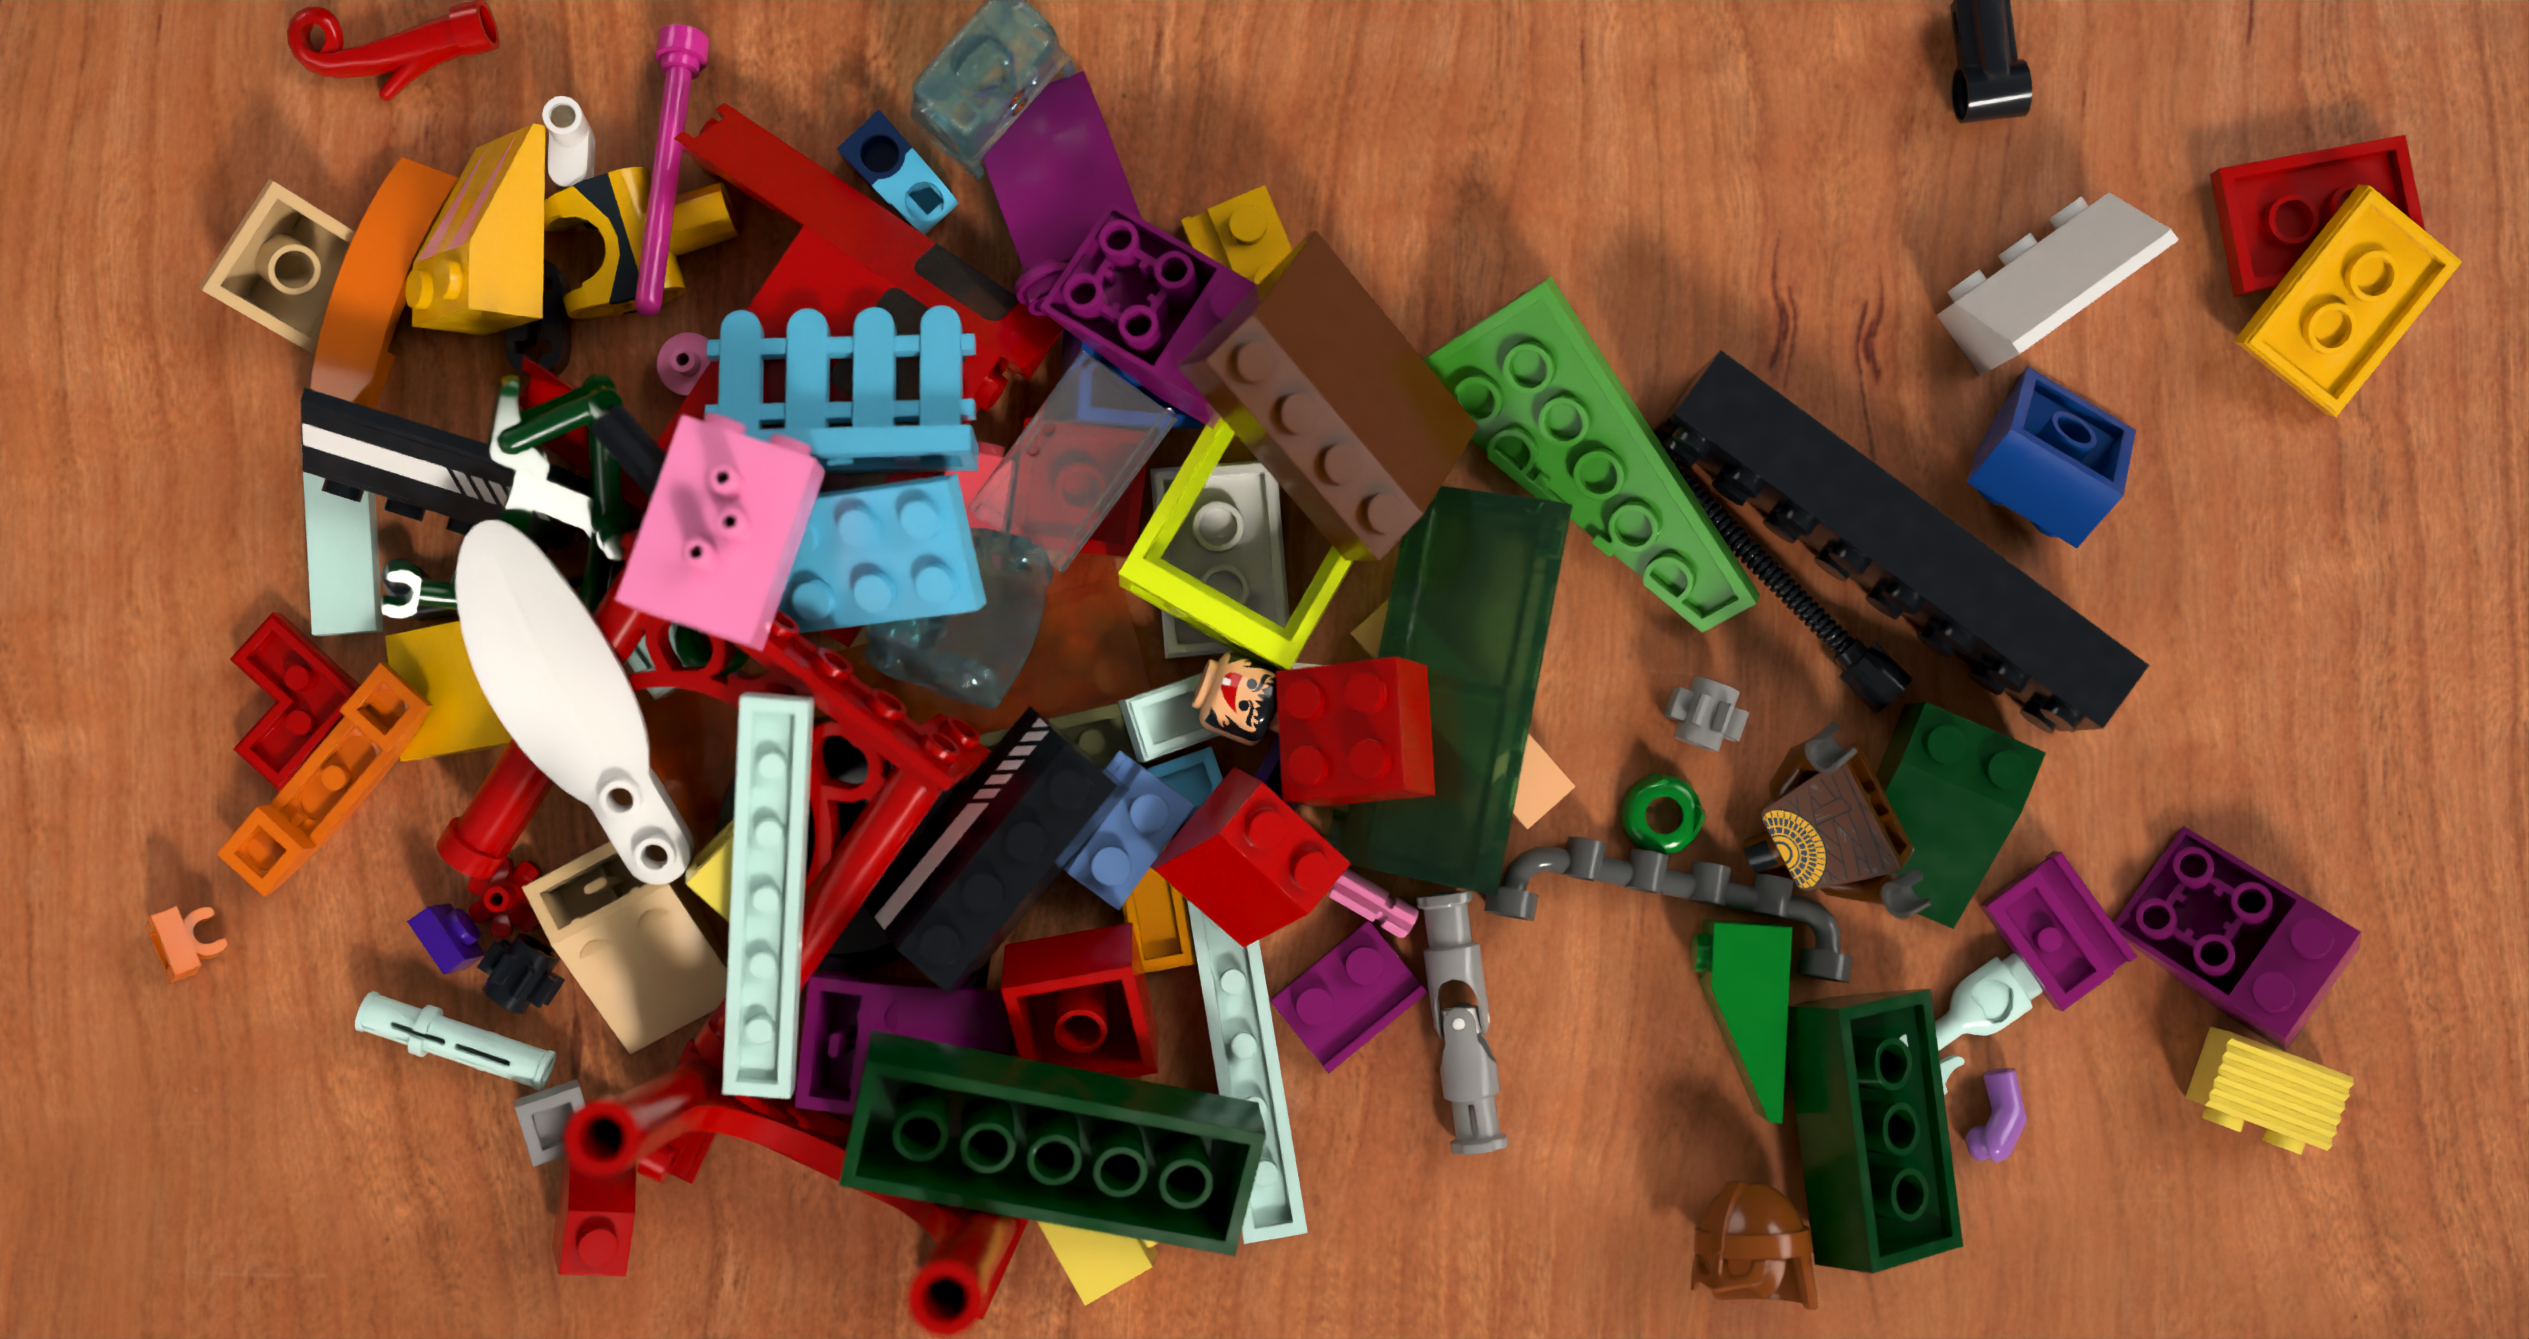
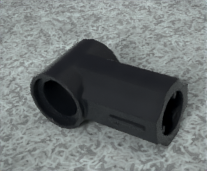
M1954 0L1950 5L1958 67H1956L1953 74L1951 94L1953 110L1959 123L2026 116L2032 102V78L2027 62L2023 59H2018L2011 1Z

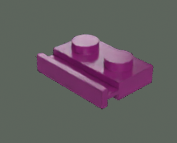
M2052 851L2040 864L2026 870L1979 905L2013 953L2019 956L2041 986L2042 993L2056 1010L2064 1011L2114 974L2113 971L2138 957L2062 852Z
M1367 919L1270 998V1002L1329 1074L1428 992Z

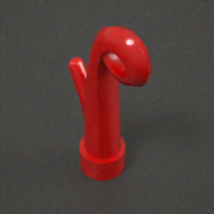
M474 0L451 6L448 14L343 50V33L338 19L329 10L319 6L306 7L297 11L290 20L287 29L288 45L293 56L309 71L335 78L374 76L393 72L379 90V96L384 101L392 100L413 80L443 62L464 54L470 57L499 48L497 26L490 9L483 0ZM317 25L325 33V42L320 51L316 50L310 41V32Z

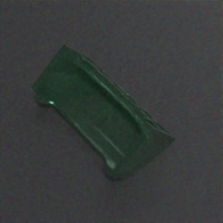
M1441 486L1424 514L1399 540L1398 554L1377 659L1400 657L1427 665L1435 796L1347 804L1346 811L1334 808L1327 842L1334 848H1338V852L1351 865L1497 896L1572 510L1571 504Z

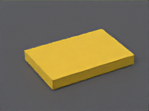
M2358 184L2242 329L2234 342L2324 414L2337 417L2462 261L2370 185Z

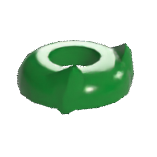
M1653 772L1630 787L1622 801L1620 818L1624 833L1635 846L1642 850L1670 855L1681 852L1694 842L1706 820V814L1702 808L1699 795L1689 783L1675 775ZM1663 796L1670 797L1678 803L1681 809L1680 823L1669 833H1656L1647 825L1645 818L1646 809L1654 799Z

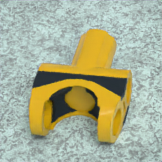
M629 167L583 180L544 200V231H562L576 228L577 231L593 230L600 232L604 239L605 256L600 269L593 277L582 282L583 287L567 293L562 298L568 317L573 319H597L638 312L635 308V297L652 179L649 169ZM721 181L676 195L662 304L675 300L686 292L676 256L741 236L737 214L727 189Z

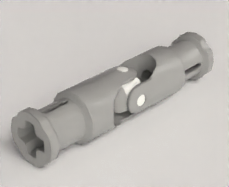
M1455 890L1415 897L1416 907L1424 911L1429 946L1423 951L1432 1018L1439 1038L1442 1040L1445 1036L1446 1042L1442 1055L1440 1075L1444 1099L1451 1101L1456 1135V1139L1450 1142L1452 1154L1471 1155L1504 1149L1509 1144L1507 1135L1500 1133L1495 1095L1501 1089L1497 1062L1491 1052L1488 1041L1483 1036V1034L1488 1032L1490 1016L1480 944L1473 942L1467 903L1473 900L1472 890ZM1450 980L1464 981L1474 991L1478 1005L1461 1002L1451 1008L1442 1010L1440 995L1444 983Z

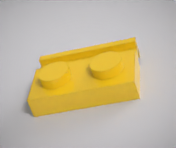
M1265 185L1210 207L1206 212L1192 218L1188 216L1181 219V226L1192 248L1257 285L1292 251V247Z

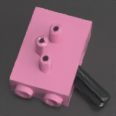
M616 405L609 410H605L597 417L598 419L591 427L593 435L651 499L616 600L634 610L763 651L826 472L815 458L809 457L812 447L779 434H772L770 442L766 443L745 436L746 425L723 415L706 412L703 422L684 415L681 416L667 455L625 407Z

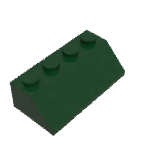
M1931 989L1835 996L1789 1005L1787 1047L1815 1265L1873 1274L1963 1247ZM1905 1034L1907 1037L1908 1047L1902 1040L1899 1039L1901 1036Z

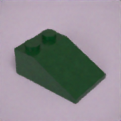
M1927 702L1904 705L1876 777L1914 848L1903 869L1895 874L1901 875L1914 868L1920 870L1923 879L1912 885L1911 888L1918 897L1922 899L1929 898L1931 905L1916 914L1954 929L2021 815L2046 752Z

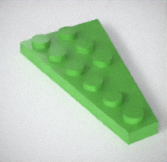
M1551 276L1422 358L1478 425L1471 439L1487 452L1488 460L1561 519L1565 520L1568 517L1594 538L1591 542L1609 558L1614 554L1643 578V585L1699 631L1703 633L1757 604L1760 593Z

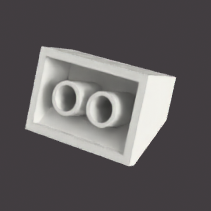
M2110 192L2090 206L2081 196L2049 219L2056 230L2041 241L2037 242L2033 235L2029 233L1998 255L2005 266L1988 279L1979 269L1949 290L1947 293L1954 303L1936 316L1981 376L2021 354L2179 240L2170 228Z

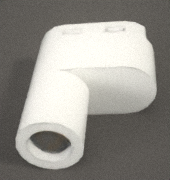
M554 97L544 106L542 116L543 122L549 130L548 173L558 190L562 191L583 180L594 177L596 141L595 135L578 103L569 97Z

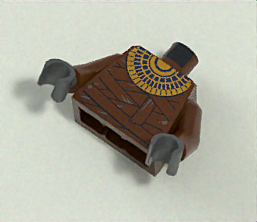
M1831 722L1813 738L1790 748L1769 782L1771 798L1760 810L1761 819L1767 831L1744 840L1746 858L1752 869L1758 874L1786 864L1794 882L1802 891L1820 889L1827 896L1884 905L1894 917L1899 919L1909 918L1931 905L1929 898L1922 899L1918 897L1911 888L1912 885L1923 879L1920 870L1914 868L1901 875L1895 874L1903 869L1914 848L1858 741L1845 748H1841L1834 741L1832 735L1840 727L1836 722Z

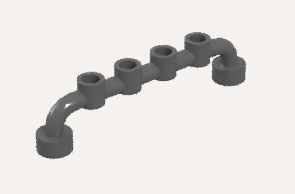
M1570 836L1568 837L1566 849L1535 847L1520 853L1508 866L1501 887L1488 886L1484 912L1527 921H1534L1539 896L1526 892L1530 879L1540 872H1553L1580 880L1603 882L1646 893L1684 898L1701 904L1730 907L1749 911L1757 915L1800 921L1812 929L1815 935V949L1801 948L1797 974L1841 983H1849L1853 957L1840 954L1841 933L1834 916L1821 903L1805 896L1792 894L1794 880L1788 878L1755 874L1754 886L1730 882L1731 868L1727 866L1693 861L1692 871L1689 874L1667 869L1669 856L1662 853L1631 849L1628 862L1604 857L1606 843Z

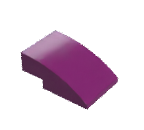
M1084 71L1024 92L1020 100L1010 108L1009 104L1013 97L966 114L1023 270L1031 263L1046 258L1069 263L1110 201L1141 218ZM1025 98H1028L1024 108L1013 117L1012 113L1017 105Z

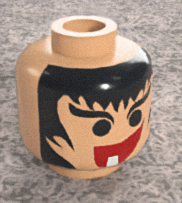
M1234 651L1224 654L1219 662L1209 659L1200 677L1191 704L1192 707L1200 710L1199 721L1201 725L1208 731L1249 746L1261 741L1267 730L1279 733L1276 671L1280 670Z

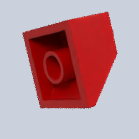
M1233 767L1150 867L1244 948L1310 914L1351 863L1262 781Z

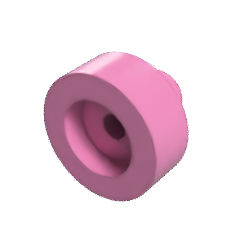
M688 332L673 336L662 346L657 358V371L664 385L684 398L688 396L711 362L707 357V340L709 339L697 333Z

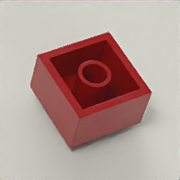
M1389 657L1276 671L1282 799L1285 803L1321 807L1435 796L1427 665L1400 657Z
M1132 922L1005 945L1001 992L1020 1058L1126 1078L1158 1073V1026Z

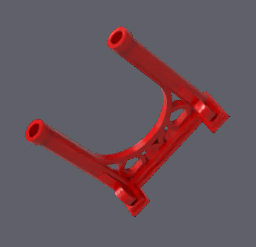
M641 529L628 532L620 542V545L626 548L621 557L626 563L592 616L602 629L623 667L645 635V645L655 667L627 675L634 691L655 687L687 689L722 700L738 710L740 696L745 692L768 693L771 691V694L797 696L798 692L802 696L814 697V705L832 718L822 722L812 730L809 799L815 822V851L810 871L805 880L800 974L801 991L943 790L947 791L984 763L992 751L979 742L980 735L960 718L954 716L946 717L942 713H938L923 724H917L906 715L907 709L898 698L882 689L875 688L872 690L852 674L853 667L844 657L827 648L818 649L798 633L800 630L798 624L778 609L763 651L706 633L712 643L710 662L705 667L682 666L669 640V628L672 622L634 610L616 600ZM735 645L769 670L765 675H751L743 670H737L731 673L729 677L720 674V672L731 665L735 656ZM828 736H841L865 754L868 761V775L864 782L850 783L830 778L823 758V744ZM513 737L462 816L455 817L449 822L436 843V848L441 858L452 868L470 877L488 879L496 874L555 783L533 763ZM890 762L894 765L891 770H890ZM866 798L869 802L840 842V813L837 801L856 802ZM727 995L695 1038V1046L702 1058L721 1072H723Z
M691 1038L688 1040L675 1069L618 1097H601L580 1107L570 1118L566 1126L564 1138L567 1154L574 1165L581 1171L593 1176L602 1177L617 1174L640 1160L637 1173L660 1184H663L670 1175L693 1184L717 1133L760 1144L840 1181L843 1153L852 1115L794 1108L797 1087H795L790 1099L722 1094L723 1072L717 1070L702 1058L695 1046V1040ZM856 1189L903 1212L923 1227L938 1244L909 1287L908 1308L915 1323L922 1330L933 1336L954 1337L969 1330L978 1319L983 1320L1029 1220Z

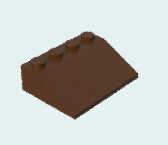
M1316 230L1310 232L1177 365L1180 371L1345 560L1380 561L1424 514L1478 428L1474 420Z

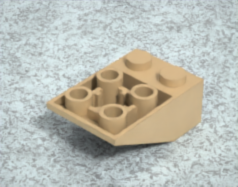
M609 841L522 887L552 947L630 1055L716 1010L726 997L728 958L692 889L686 884L684 873L676 880L666 884L656 885L643 882L628 870L614 845ZM652 844L645 847L648 857L654 861H664L668 858L665 849L659 845Z

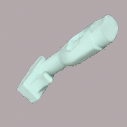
M2013 953L2003 961L1998 957H1994L1958 984L1953 991L1949 1011L1935 1021L1938 1051L1962 1034L1987 1036L1997 1033L2033 1008L2031 1000L2041 994L2043 990L2019 956ZM1905 1034L1901 1036L1899 1039L1902 1040L1908 1047L1907 1037ZM1951 1055L1940 1060L1944 1095L1948 1092L1945 1083L1950 1074L1965 1062L1962 1057L1957 1055Z

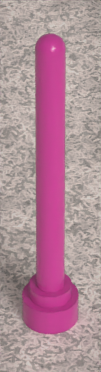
M679 24L667 25L659 30L655 53L656 60L661 64L660 70L666 77L635 297L636 310L646 317L656 315L662 305L682 155L681 146L673 138L681 132H685L691 81L698 78L699 72L706 68L710 43L709 38L702 31Z

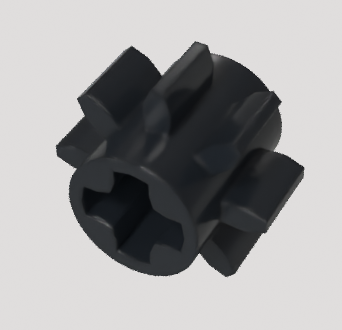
M519 933L512 944L505 939H502L500 943L494 941L477 966L478 969L490 975L482 987V991L498 1005L518 1014H524L530 1004L537 1008H541L543 1004L548 1006L565 981L564 978L552 972L561 958L548 945L527 934Z

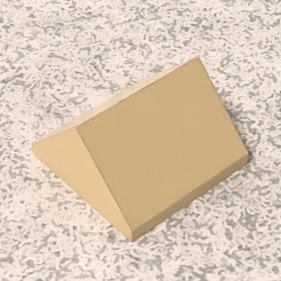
M269 179L198 288L315 355L326 308L341 265L356 232L308 201Z

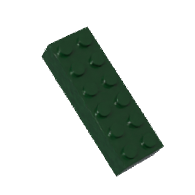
M871 1030L844 1148L839 1186L1235 1256L1267 1134L1258 1102Z

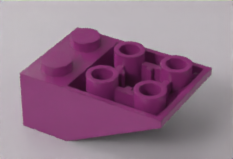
M1110 201L1039 308L1044 314L1157 397L1213 429L1221 416L1180 371L1177 365L1257 284Z
M2185 826L2179 831L2113 923L2130 945L2224 1014L2286 1052L2357 953L2361 937V931Z
M824 971L812 975L808 982L794 1108L852 1115L871 1030L1011 1056L1013 1032L1001 990L966 986L962 990L945 992L934 981L850 971Z

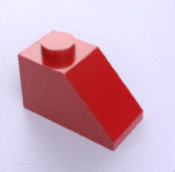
M565 1151L552 1241V1251L559 1275L626 1277L635 1219L636 1162L611 1176H593L577 1168L569 1158L567 1151Z

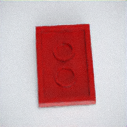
M2406 135L2224 167L2210 174L2234 297L2274 290L2358 184L2370 185L2425 230Z

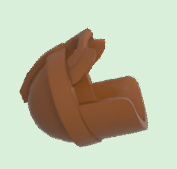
M1727 1182L1723 1191L1711 1201L1702 1217L1701 1225L1695 1227V1256L1691 1273V1290H1696L1699 1283H1702L1712 1290V1294L1716 1299L1785 1300L1802 1303L1805 1309L1816 1310L1818 1308V1297L1811 1260L1813 1248L1810 1228L1803 1224L1801 1216L1791 1201L1776 1188L1762 1183ZM1707 1257H1709L1710 1272L1706 1269L1705 1262Z

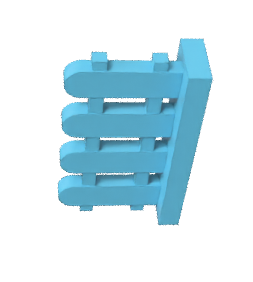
M935 306L927 310L921 319L920 335H897V329L891 315L882 308L870 307L860 312L856 317L854 336L831 337L830 327L820 312L814 309H802L794 313L789 319L787 338H764V329L758 318L749 311L737 310L728 314L722 321L720 339L707 340V357L710 361H720L718 405H705V415L706 412H712L746 425L745 436L769 443L772 434H779L803 442L812 447L809 457L815 458L826 471L825 474L979 471L978 442L971 424L963 425V420H976V403L974 399H963V356L976 355V338L974 334H963L960 318L950 307ZM897 357H920V400L896 401ZM853 358V402H830V359ZM764 360H786V403L763 404ZM920 421V426H896V422ZM829 423H852V427L829 428ZM785 424V429H762V425Z

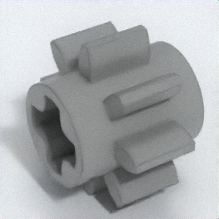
M1694 676L1689 690L1682 687L1674 688L1664 713V717L1678 721L1673 737L1690 745L1719 753L1723 739L1732 742L1734 740L1739 741L1749 712L1735 708L1740 692L1722 683Z

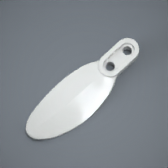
M486 520L478 523L465 536L460 549L456 568V598L466 649L484 694L507 731L533 763L563 790L591 808L626 867L636 878L656 885L676 880L684 873L692 859L695 847L694 838L659 777L650 767V745L645 720L621 662L588 608L539 546L509 523L501 520ZM619 787L627 789L633 796V803L630 805L618 804L613 799L611 790ZM652 844L659 845L665 849L668 858L664 861H654L648 857L645 847Z

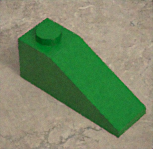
M1703 919L1702 933H1694L1692 937V971L1700 972L1699 983L1756 1114L1769 1123H1782L1792 927L1777 923Z

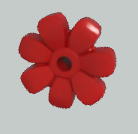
M506 857L493 877L488 879L472 877L468 884V890L472 894L481 897V900L473 903L469 908L473 921L475 923H483L492 919L490 933L498 938H509L513 935L515 924L526 933L536 930L541 924L522 887L537 880L541 875V868L532 861H524L514 871L513 861Z

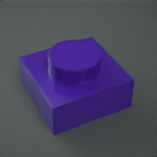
M451 903L428 906L407 921L443 975L465 970L485 956L484 951L477 943L481 938L478 927L464 910L460 908L454 909Z

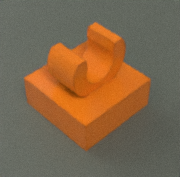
M177 906L149 917L145 927L169 984L195 975L202 966L199 959L214 958L227 947L228 944L225 938L210 944H203L194 937V927L213 919L215 916L213 908H198L189 913L184 921Z

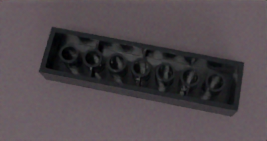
M1722 350L1695 374L1653 431L1664 440L1662 446L1676 462L1687 468H1692L1694 464H1697L1715 478L1711 484L1722 496L1740 506H1743L1747 501L1766 515L1763 524L1772 533L1792 544L1799 539L1818 553L1814 561L1821 569L1838 580L1846 581L1850 577L1869 591L1865 598L1874 608L1892 619H1898L1902 615L1921 629L1917 637L1923 644L1944 657H1950L1952 653L1972 667L1968 675L1977 684L1996 695H2001L2004 691L2024 705L2020 710V714L2045 732L2053 733L2055 730L2075 732L2077 730L2103 729L2149 667V664Z

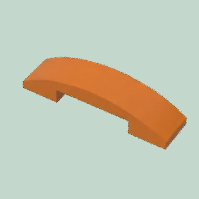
M401 157L392 168L363 216L335 281L316 347L311 376V390L372 409L376 408L396 355L387 352L406 304L405 287L408 275L413 270V262L459 179L458 177Z
M386 662L379 663L339 710L344 715L343 719L272 802L267 805L257 806L217 852V855L263 897L272 894L302 867L368 798L408 747L433 705Z

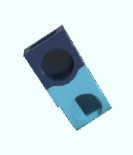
M880 110L876 111L837 148L842 159L865 181L884 203L887 202L907 224L924 235L959 204L944 183Z

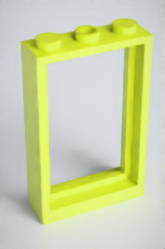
M1220 417L1213 429L1207 425L1205 426L1120 569L1118 573L1119 586L1235 652L1274 666L1280 671L1291 670L1354 561L1345 560L1332 545L1288 623L1283 628L1162 559L1235 435L1234 431Z

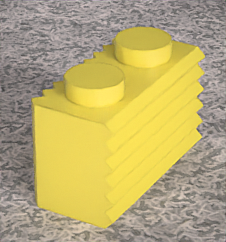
M2210 1026L2185 1098L2205 1106L2201 1117L2203 1119L2241 1132L2244 1121L2266 1128L2262 1141L2302 1155L2306 1143L2327 1151L2332 1147V1138L2337 1134L2336 1126L2341 1122L2340 1114L2345 1110V1101L2350 1097L2349 1089L2354 1085V1080L2349 1075L2233 1032Z

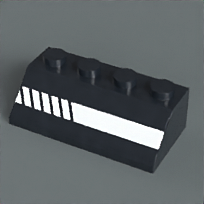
M304 388L301 397L303 471L325 479L321 491L359 503L364 491L387 498L383 509L385 511L422 522L425 511L428 510L449 517L445 529L467 535L480 522L497 520L506 502L514 469L495 462L490 456L488 444ZM553 464L549 466L548 478L584 493L586 488L591 485L590 481ZM535 510L524 534L547 554L549 548L558 550L572 544L577 527Z
M1029 706L993 749L986 761L979 766L864 906L895 948L945 992L965 989L1130 788L1034 707Z

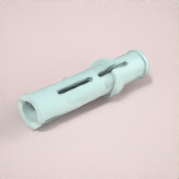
M375 991L369 992L366 995L355 1019V1030L365 1031L407 1045L408 1052L424 1057L427 1053H431L477 1070L533 1087L537 1091L544 1089L556 1061L555 1051H547L498 1033L445 1017L441 1008L427 1005L421 1009L382 996Z

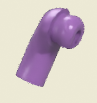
M2015 1068L1996 1069L1983 1074L1992 1114L1986 1127L1975 1126L1966 1136L1968 1152L1977 1161L1991 1159L1994 1163H1998L2009 1158L2024 1130L2027 1116Z

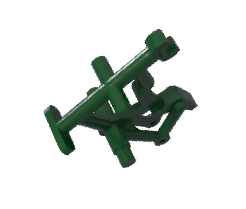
M596 373L587 377L581 387L519 413V377L506 376L499 381L496 389L488 437V449L491 458L497 463L514 469L511 487L497 520L509 523L522 533H525L536 510L585 530L590 537L579 597L590 613L593 614L608 591L613 560H622L621 557L626 551V548L620 545V542L625 534L630 532L632 527L631 513L627 505L622 502L621 465L597 440L591 429L594 422L598 419L597 417L605 410H609L616 405L623 406L622 398L617 392L614 381L609 376ZM588 424L591 485L586 488L584 493L548 478L550 462L547 460V454L537 445ZM394 561L387 563V580L405 582L412 588L408 594L402 597L382 595L381 607L383 613L390 617L403 618L416 613L418 605L458 610L456 571L450 582L422 579L418 568L408 562Z

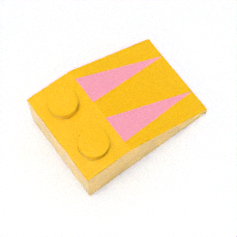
M533 123L475 148L413 262V270L408 275L405 296L408 306L412 308V327L487 336L543 319L545 125Z

